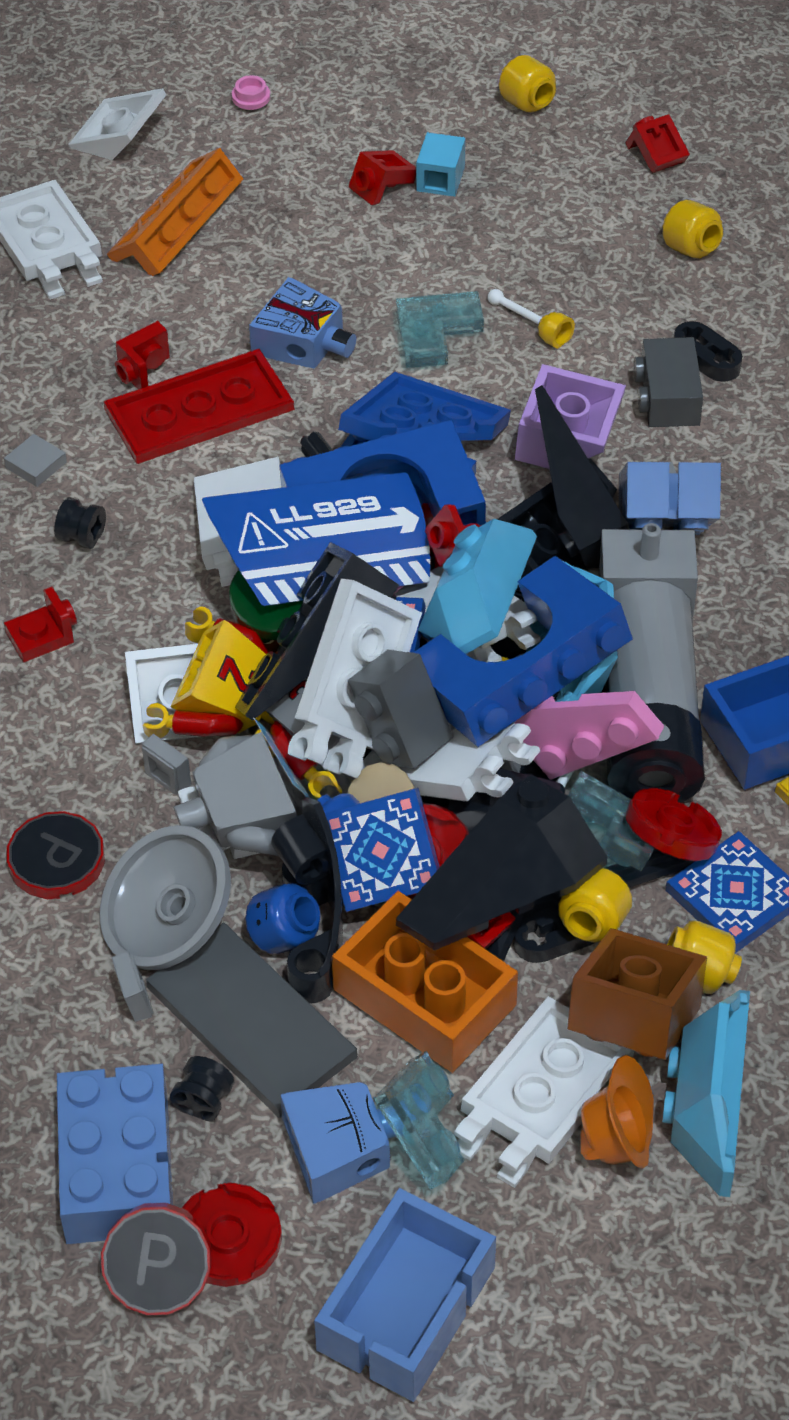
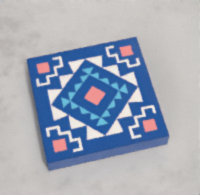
M419 788L325 813L337 852L341 895L346 912L388 901L397 891L406 896L418 893L440 868Z
M740 831L719 844L715 854L709 859L695 861L666 883V892L697 921L726 931L734 936L736 943L735 953L789 915V876Z

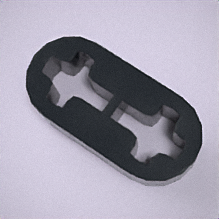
M684 322L675 328L674 338L694 337L700 372L720 382L731 381L739 376L743 356L737 346L700 322Z
M559 905L523 917L513 941L515 952L519 957L532 963L546 962L594 944V942L581 940L573 936L567 930L559 916ZM535 932L538 937H545L544 944L537 945L534 940H528V934Z

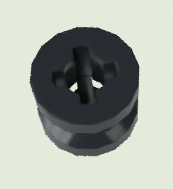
M67 497L62 502L56 515L54 525L55 537L57 540L69 542L73 539L78 541L81 547L93 549L104 532L106 511L103 506L92 504L87 507L83 506L79 499Z
M203 1056L190 1057L183 1068L185 1078L183 1081L175 1084L170 1093V1100L183 1113L205 1121H213L217 1118L222 1108L221 1097L228 1095L235 1083L234 1077L225 1066L213 1059Z

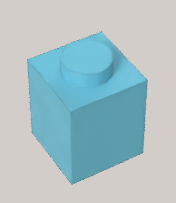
M426 133L416 162L417 191L456 196L465 168L466 138Z

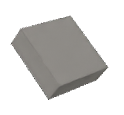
M35 434L31 435L4 457L5 468L36 487L67 463L64 451Z
M152 734L142 743L145 774L175 795H178L179 790L191 786L189 760L185 755L155 734Z
M127 951L111 957L124 999L134 1021L152 1017L154 1012L133 955Z

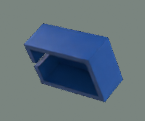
M789 656L704 685L700 722L744 790L789 774Z

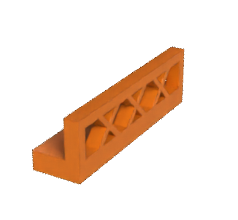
M217 148L192 160L107 253L108 257L112 261L119 262L133 255L147 274L155 276L161 273L244 178L221 148Z

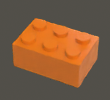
M397 891L332 955L334 991L453 1073L517 1005L518 971L468 937L434 951L396 926V917L412 899Z

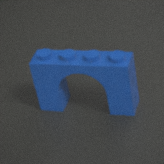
M452 420L436 424H426L410 431L394 435H384L375 440L352 446H342L333 451L310 457H300L279 465L281 488L406 472L415 490L427 501L433 518L444 505L448 504L456 506L463 525L472 523L484 525L486 523V501Z
M556 556L517 581L527 609L536 615L537 622L549 630L544 639L533 649L513 659L499 662H483L467 656L440 634L413 652L421 655L447 721L477 747L633 640L621 603Z

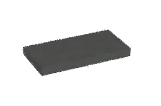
M224 922L216 928L208 941L192 956L174 966L159 969L146 979L147 988L278 1118L282 1117L281 1094L319 1088L358 1058L357 1048Z

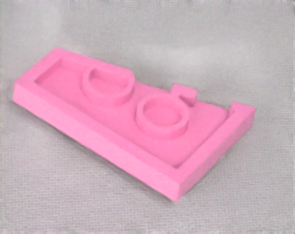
M635 691L581 694L577 701L555 702L553 696H551L514 722L515 724L521 723L530 727L531 732L523 742L530 746H539L540 752L533 760L550 780L659 739L664 728L661 721Z

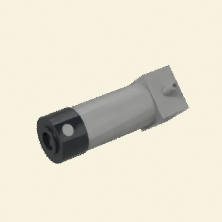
M654 523L644 525L642 530L602 529L598 576L613 584L614 599L621 603L633 640L617 650L618 658L606 681L607 693L635 691L664 725L659 739L607 758L609 787L620 800L627 803L633 799L635 793L639 790L650 788L675 792L677 795H680L677 802L681 803L698 793L705 781L703 738L698 713L693 616L698 582L695 530H661Z

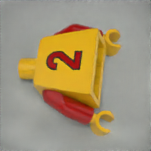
M206 607L196 608L193 611V620L202 625H195L191 622L185 623L186 637L190 641L198 643L170 706L177 711L173 715L169 714L167 709L159 703L149 705L146 709L147 715L154 718L159 717L163 720L156 725L142 724L144 733L148 737L155 734L162 738L168 734L170 729H173V732L179 735L199 737L233 736L256 725L255 720L252 721L235 706L259 662L268 653L259 635L241 624L222 618L213 621L212 613ZM264 711L255 718L257 721L261 718L271 725L274 723V720L267 711Z

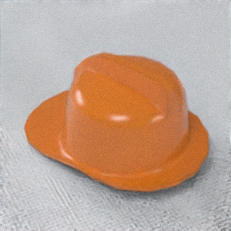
M628 1055L618 1058L613 1066L609 1085L586 1100L582 1105L581 1154L586 1160L600 1159L606 1164L632 1161L640 1169L648 1165L649 1146L653 1132L654 1097L649 1080L642 1066L635 1058Z

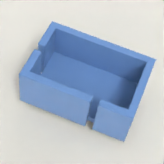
M670 462L626 463L619 473V510L626 519L630 530H642L644 525L654 523L661 529L662 527H673V530H695V535H700L704 530H708L711 524L720 519L721 463L679 462L678 473H669Z
M163 1064L115 1068V1077L106 1078L105 1069L57 1073L60 1218L66 1244L105 1241L110 1228L118 1219L130 1212L131 1209L144 1203L166 1202L173 1205L168 1097Z
M399 1188L315 1318L316 1351L358 1373H361L365 1365L369 1366L371 1380L414 1402L466 1317V1305L472 1307L495 1269L496 1236Z

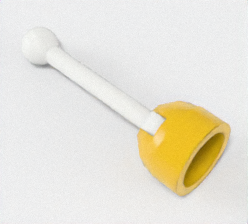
M493 289L488 293L490 304H501L538 324L539 336L552 347L558 349L571 339L575 329V323L572 318L559 312H551L541 317L505 298L503 292L499 289Z

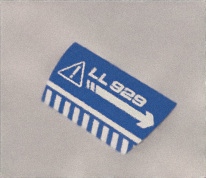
M406 472L202 498L208 516L221 540L263 606L304 600L297 593L330 542L352 552L399 584V586L430 581V547L425 532L426 523L416 490Z

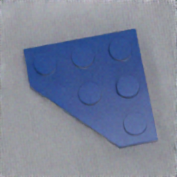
M393 372L341 414L338 430L352 434L358 441L368 442L384 435H394L420 428L426 424H436L452 420L460 441L492 440L508 426L511 410L398 372Z

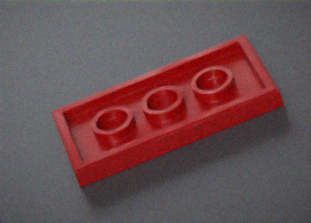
M260 349L103 401L104 410L136 464L295 410L293 399Z

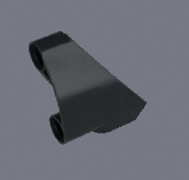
M307 797L302 800L303 814L282 824L273 834L271 844L283 861L282 883L297 884L305 888L317 901L318 906L329 902L334 915L332 929L292 949L287 959L288 983L306 1001L314 1004L325 1000L334 989L332 955L343 945L341 879L331 828L321 802ZM309 971L317 972L314 974H305V972Z

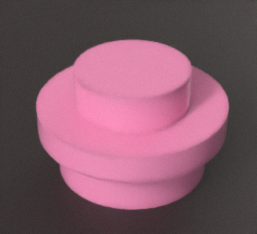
M253 75L244 76L235 83V87L232 90V101L242 109H259L270 101V89L262 78Z

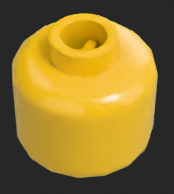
M517 56L509 61L502 70L499 80L500 94L507 102L528 113L539 111L549 105L555 96V74L550 67L531 56Z
M680 201L669 210L664 218L663 238L671 249L692 258L707 256L719 246L723 237L720 214L713 208L696 201Z
M602 868L576 891L561 897L558 904L559 916L563 925L573 936L589 942H600L610 928L616 930L620 928L632 908V894L628 885L619 875L609 869Z
M696 920L689 921L683 928L678 926L674 928L667 945L707 956L703 993L713 994L724 982L731 985L735 981L741 966L742 956L735 954L736 943L732 934Z

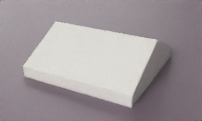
M164 89L104 99L68 144L69 147L113 160L130 143L166 96Z
M198 644L125 652L135 744H142L149 738L144 733L142 724L156 725L163 720L159 717L154 718L147 715L146 709L149 705L159 703L167 709L169 714L173 715L177 711L170 706ZM170 729L168 734L160 739L168 741L199 736L175 734L173 729Z

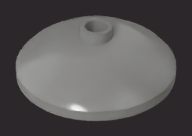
M183 825L158 829L133 844L113 868L101 898V931L110 950L115 955L128 951L129 954L133 955L138 968L144 970H159L174 966L197 952L218 927L229 900L231 889L230 867L220 845L201 830Z

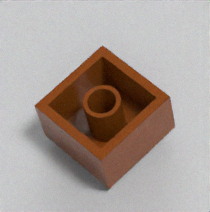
M610 928L573 976L567 1029L584 1034L595 1041H606L635 1050V1052L643 1056L666 1060L682 1036L683 1027L693 1020L700 1009L707 956Z

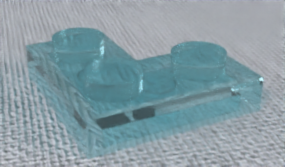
M478 291L396 299V314L406 368L447 365L448 350L445 335L484 332V318Z
M580 771L567 795L571 798L585 822L598 823L606 828L599 844L605 850L607 856L621 866H632L642 871L651 857L654 847L644 842L632 831L626 821V809L631 799L585 772Z
M427 1051L410 1059L373 1100L431 1190L447 1182L465 1159L460 1153V1146L456 1137L451 1131L444 1128L437 1116L454 1096L450 1089L448 1077L439 1065L434 1064Z

